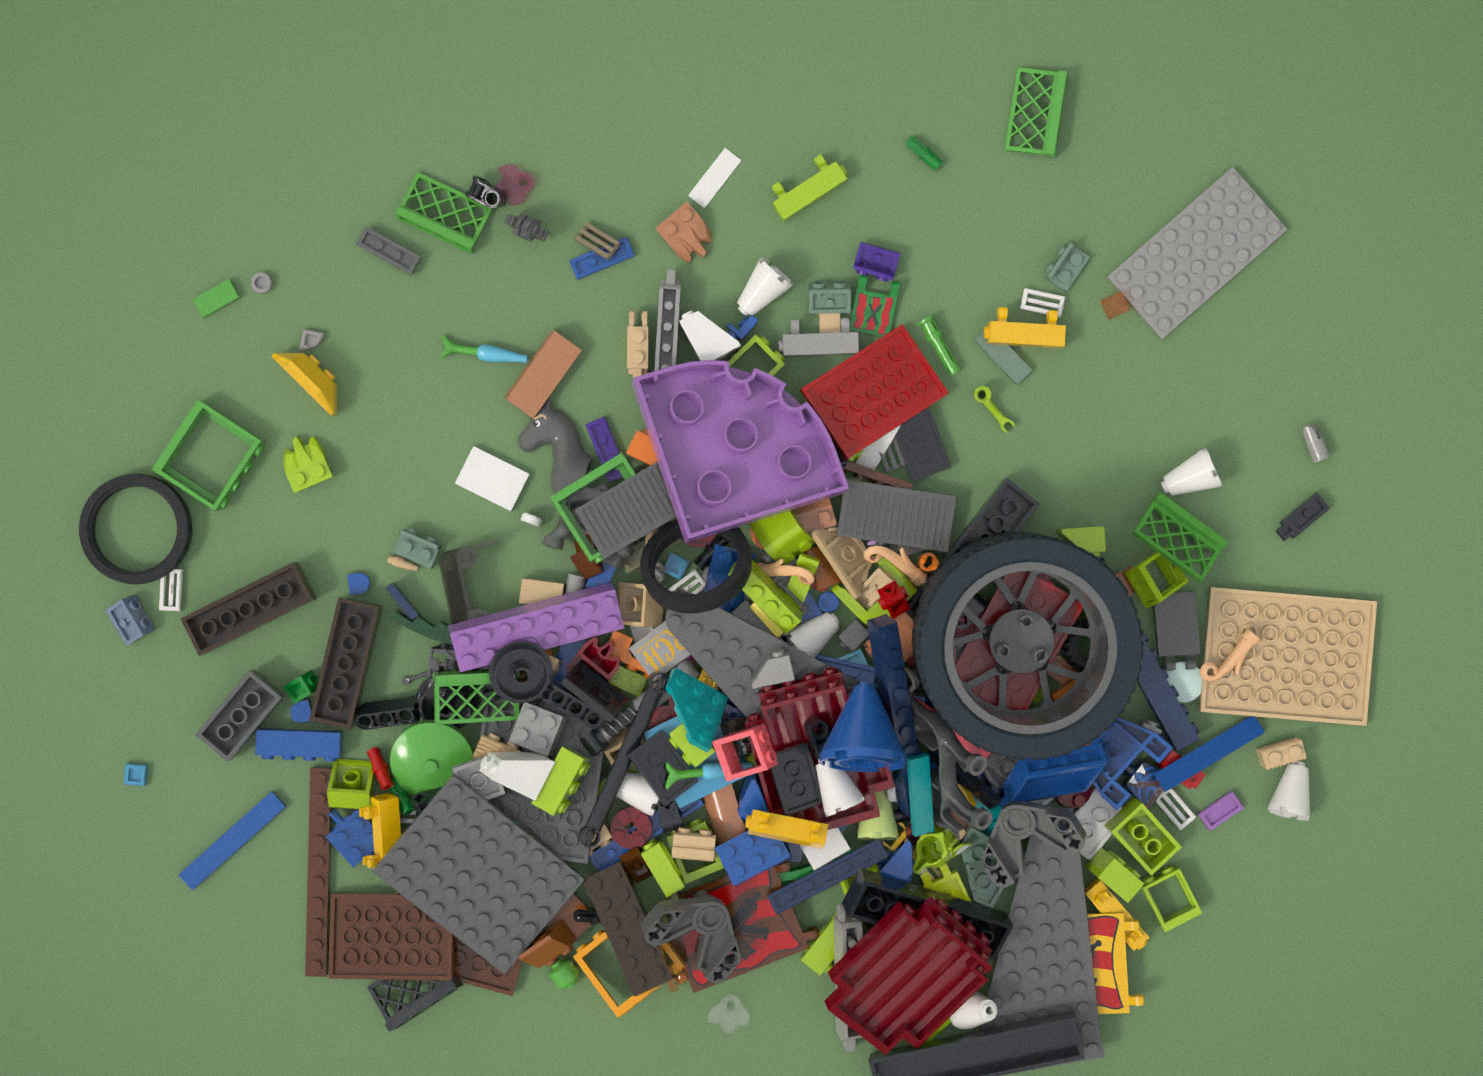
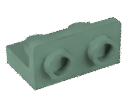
M1072 242L1067 246L1065 244L1062 245L1057 253L1060 257L1056 263L1052 261L1045 271L1048 273L1045 279L1064 292H1067L1090 258L1074 247Z
M816 280L813 283H808L809 314L851 313V287L849 282L835 280L832 283H825V281Z
M408 527L406 530L401 529L393 553L432 569L441 549V545L437 544L438 540L430 536L422 538L418 536V531Z

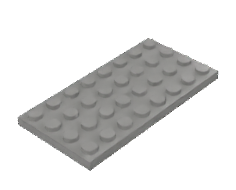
M1232 167L1106 278L1162 340L1288 229Z

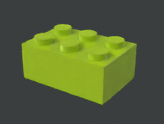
M561 747L536 800H533L531 804L553 816L560 815L562 812L565 813L571 803L568 801L572 793L575 794L581 783L578 782L582 775L585 776L591 766L589 764L590 758L570 747Z
M1135 797L1104 825L1135 861L1151 876L1182 848L1144 804Z

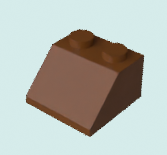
M561 919L538 935L519 954L518 958L537 968H541L545 964L550 966L558 959V955L562 953L565 956L573 949L572 945L576 938Z

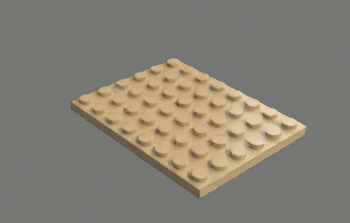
M1209 587L1203 664L1212 662L1219 668L1241 640L1242 634L1247 629L1254 633L1260 641L1246 655L1238 675L1234 673V666L1226 675L1216 681L1210 682L1202 679L1199 711L1367 726L1377 601ZM1212 668L1207 670V674H1212Z

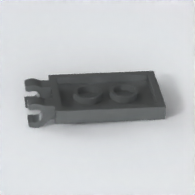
M1195 592L1172 593L1162 602L1153 606L1157 656L1164 657V668L1166 671L1176 670L1174 656L1185 655L1186 670L1196 669L1195 655L1201 654Z

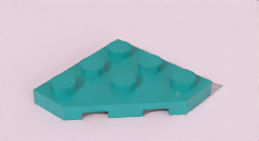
M675 667L671 670L665 688L675 703L674 709L680 723L683 722L686 729L688 742L708 752L711 750L712 741H714L728 696Z

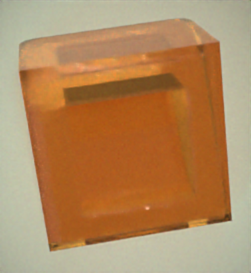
M1121 291L1100 301L1108 320L1130 310Z

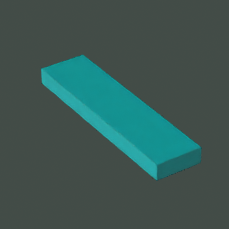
M922 753L907 757L912 834L915 837L934 832L929 755Z

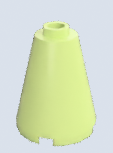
M887 789L874 792L880 817L861 821L857 832L858 839L896 840L899 833L892 804L887 797Z

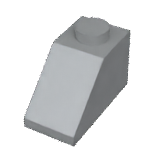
M783 649L772 652V655H768L752 679L753 689L795 680L789 651L784 652Z

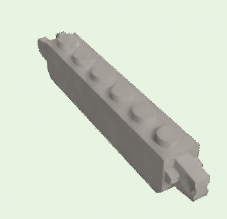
M667 270V280H661L659 287L654 371L677 365L681 286L680 281H675L676 270Z
M842 903L837 904V916H834L835 964L862 938L861 921L848 917L845 914ZM835 1016L836 1033L839 1036V1040L843 1041L844 1049L847 1052L855 1051L856 1039L862 1038V1036Z

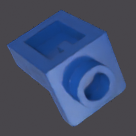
M753 315L750 318L745 317L738 325L740 327L739 330L728 323L726 325V328L729 329L727 333L737 340L739 338L743 341L759 322Z

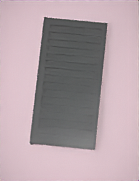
M658 462L575 509L576 514L600 552L602 559H606L676 518Z
M846 480L849 489L842 496L837 536L948 552L957 500L956 496Z

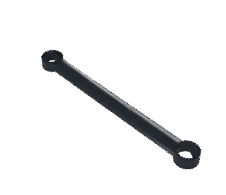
M655 671L648 677V688L588 821L578 833L579 841L587 848H593L600 842L601 829L632 763L627 754L640 745L660 698L667 691L665 687L669 677L662 671ZM661 675L660 681L654 689L652 680L655 676ZM591 829L589 839L584 843L582 835L585 831ZM596 832V839L592 842Z

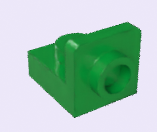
M310 670L283 687L292 702L296 704L316 691L319 679Z

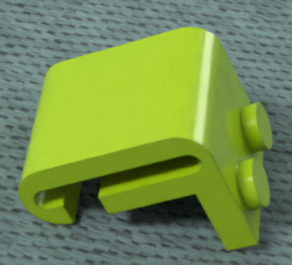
M793 510L749 523L768 555L776 561L784 559L781 565L791 563L800 552L807 551L815 543Z

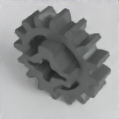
M507 213L503 222L509 227L514 228L512 231L514 235L530 242L534 238L544 242L549 234L547 230L539 227L540 221L523 213H520L519 217Z

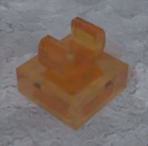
M685 972L677 973L675 975L676 978L668 982L670 993L678 991V984L687 982Z

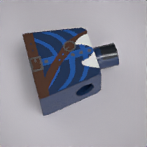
M1140 760L1136 766L1130 763L1123 771L1127 775L1123 784L1149 810L1164 790L1154 775L1159 770Z

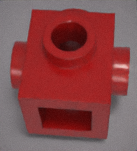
M896 581L877 590L880 599L877 600L883 611L887 609L892 619L911 609L906 600L909 597L904 586L899 587Z

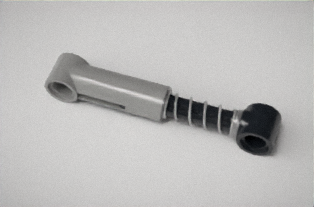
M688 658L676 666V668L696 679L700 676V673ZM659 681L653 685L654 689L657 687ZM646 691L632 700V707L626 708L624 713H619V716L616 719L614 718L611 723H606L604 728L593 729L580 739L581 744L592 758L609 745L608 742L613 739L614 735L619 734V731L623 728L626 729V726L632 723ZM667 691L662 694L656 709L672 697L668 695Z

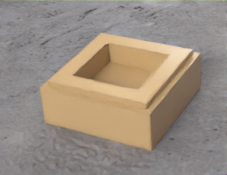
M840 313L819 314V333H840Z

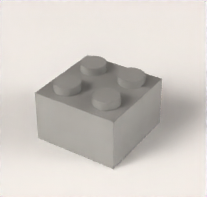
M530 702L523 703L509 742L547 757H552L567 717Z

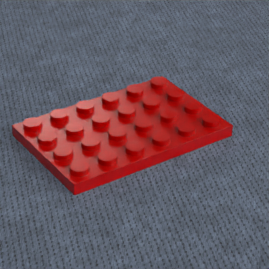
M903 324L800 389V392L819 416L846 460L949 394Z

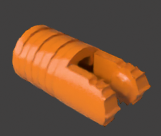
M922 553L918 557L917 564L924 571H934L938 567L939 561L932 553ZM930 556V561L933 562L931 566L927 565V567L925 568L923 565L926 563L928 557Z

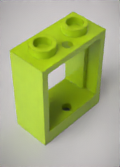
M754 335L728 361L730 368L756 343L777 364L768 374L775 376L785 366L783 363L785 358L777 350L773 352L768 347L770 343L762 335L760 337Z
M1156 551L1125 572L1146 609L1159 604L1189 582L1181 569L1177 566L1174 567L1173 563ZM1154 560L1169 584L1161 592L1145 567Z
M700 818L688 822L689 826L687 828H691V832L700 829L710 830L706 819L701 821ZM671 831L670 834H667L666 837L671 847V850L673 846L674 831ZM716 850L714 851L715 860L713 862H708L689 871L686 870L682 859L675 858L685 884L724 868Z
M653 838L646 842L642 848L641 855L667 898L684 888L685 882L662 839L655 840Z
M1172 865L1161 870L1162 873L1156 876L1149 875L1143 879L1144 885L1141 887L1164 932L1202 914L1180 868L1177 866L1173 867ZM1175 875L1190 905L1163 918L1149 888Z

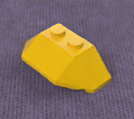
M274 353L271 356L331 416L337 414V384L333 381L335 376L328 369L323 371L318 366L320 361L314 355L308 356L305 353Z

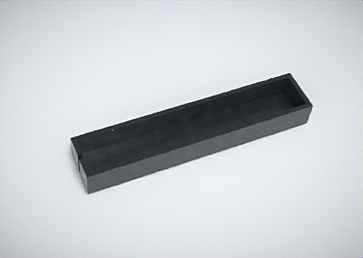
M1075 1011L927 1041L918 1049L913 1045L891 1049L886 1055L881 1051L870 1053L869 1064L872 1076H1002L1085 1059Z

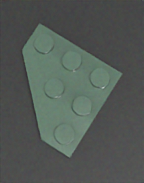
M968 825L966 834L960 840L959 845L966 842L972 843L971 846L961 853L971 897L981 905L993 908L1004 888H999L993 883L981 864V859L990 837ZM989 855V856H988V857H989L990 859H992V860H995V859H996V858H995L994 856H992V855Z

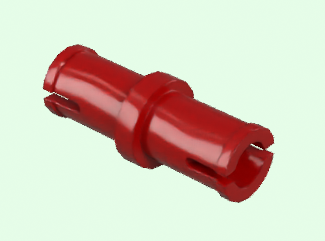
M379 747L369 749L367 755L373 766L372 772L376 774L381 790L390 789L394 786V783L388 772V764L384 762Z

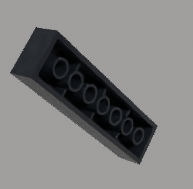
M1003 478L948 549V552L941 558L938 567L930 572L925 582L910 598L908 604L911 609L906 613L914 619L916 607L920 603L919 599L925 587L930 583L929 580L938 568H941L944 565L943 563L952 557L953 554L960 552V549L973 542L980 541L982 538L996 534L1018 532L1040 503L1011 480Z
M859 868L842 901L848 917L876 925L899 901L903 904H910L916 911L931 895L937 899L941 897L948 904V909L951 911L955 909L962 916L961 920L964 922L968 920L974 925L977 933L980 934L982 932L989 938L990 942L988 944L993 950L989 956L992 960L996 959L1013 928L1005 912Z

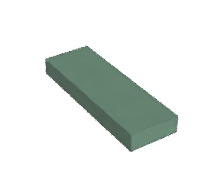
M983 332L974 339L981 349L1016 385L1032 371L1009 345L986 344L987 339H984Z

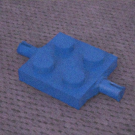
M333 809L328 815L337 824L325 837L354 868L363 860V856L374 855L372 824L368 819H364V816H359V809H355L350 815L342 817L336 809Z

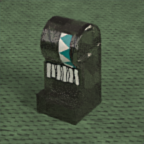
M747 716L720 723L723 736L746 729L745 719H747ZM748 737L732 741L738 758L751 755L752 748Z

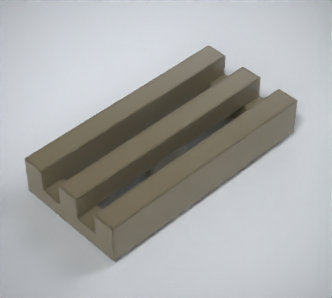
M585 222L584 228H581L579 234L574 237L575 241L607 261L611 259L620 247V242L588 222ZM588 230L594 233L595 235L599 236L603 240L607 241L608 243L612 244L613 247L609 246L605 242L590 234ZM585 236L589 238L596 244L608 250L609 253H605L601 249L584 240L583 237Z

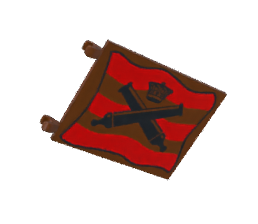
M789 860L737 887L733 886L729 876L725 875L678 894L682 899L693 898L698 891L706 890L707 894L711 893L713 897L719 898L725 903L741 956L739 965L726 980L809 948L807 940L819 937L817 926H812L802 931L793 907L776 915L767 895L784 887L778 873L790 870ZM692 929L671 940V942L687 965L683 969L693 992L696 993L716 984L707 980L703 972L699 971L695 966V947L699 933Z

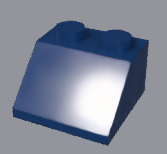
M758 773L746 776L739 792V800L737 801L739 808L737 810L741 820L745 819L746 821L747 815H751L753 809L769 812Z
M906 837L895 851L888 853L889 858L880 862L877 866L883 875L909 883L912 879L910 875L913 873L911 842Z

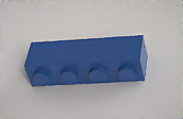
M260 728L256 730L255 755H261V759H274V756H282L283 760H295L296 756L303 757V760L315 761L316 757H324V761H337V758L343 756L344 731Z

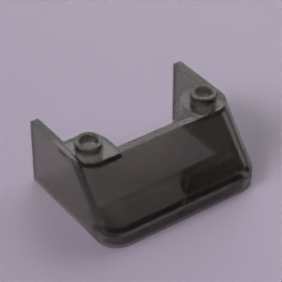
M499 540L445 551L440 555L438 562L451 624L489 615L485 609L471 610L462 569L472 567L476 563V549L498 545Z

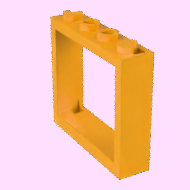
M601 930L592 937L594 941L588 945L584 943L577 948V954L573 958L617 1018H620L660 986L634 997L633 995L619 1006L584 959L586 955L608 939L606 932ZM670 942L662 945L665 952L674 962L671 967L676 975L687 965Z

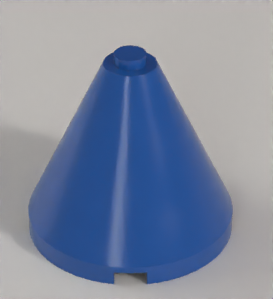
M859 682L858 686L853 688L820 752L819 763L825 766V761L830 762V768L856 772H879L880 768L889 767V771L906 767L907 756L876 688L871 686L870 682Z

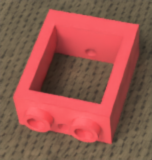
M764 724L724 735L712 741L726 781L759 773L778 764L776 753L772 748L769 734ZM751 736L761 765L742 769L732 741Z

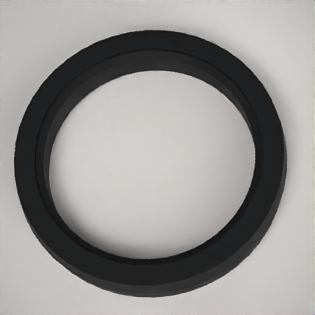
M128 474L105 482L91 494L80 516L79 537L87 559L103 575L121 583L146 584L168 575L182 562L191 543L192 519L185 501L169 484L149 475ZM129 487H145L160 494L171 506L177 523L176 540L168 556L155 567L139 572L123 570L109 562L99 549L95 536L96 518L102 505L113 494Z
M677 519L660 528L648 540L640 560L642 581L653 600L668 610L688 614L710 611L732 600L744 588L752 570L751 549L742 530L736 527L717 533V535L728 539L738 551L737 563L730 576L720 585L709 591L698 594H679L667 590L656 580L655 567L661 553L674 541L682 538L683 535Z

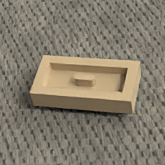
M879 566L861 586V596L856 598V600L868 610L880 597L877 590L896 579L882 566Z

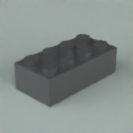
M249 670L196 733V736L227 762L231 761L286 695L257 670Z

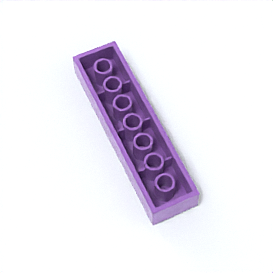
M611 582L448 625L460 672L490 665L494 654L502 646L513 641H529L545 650L624 628L616 591Z

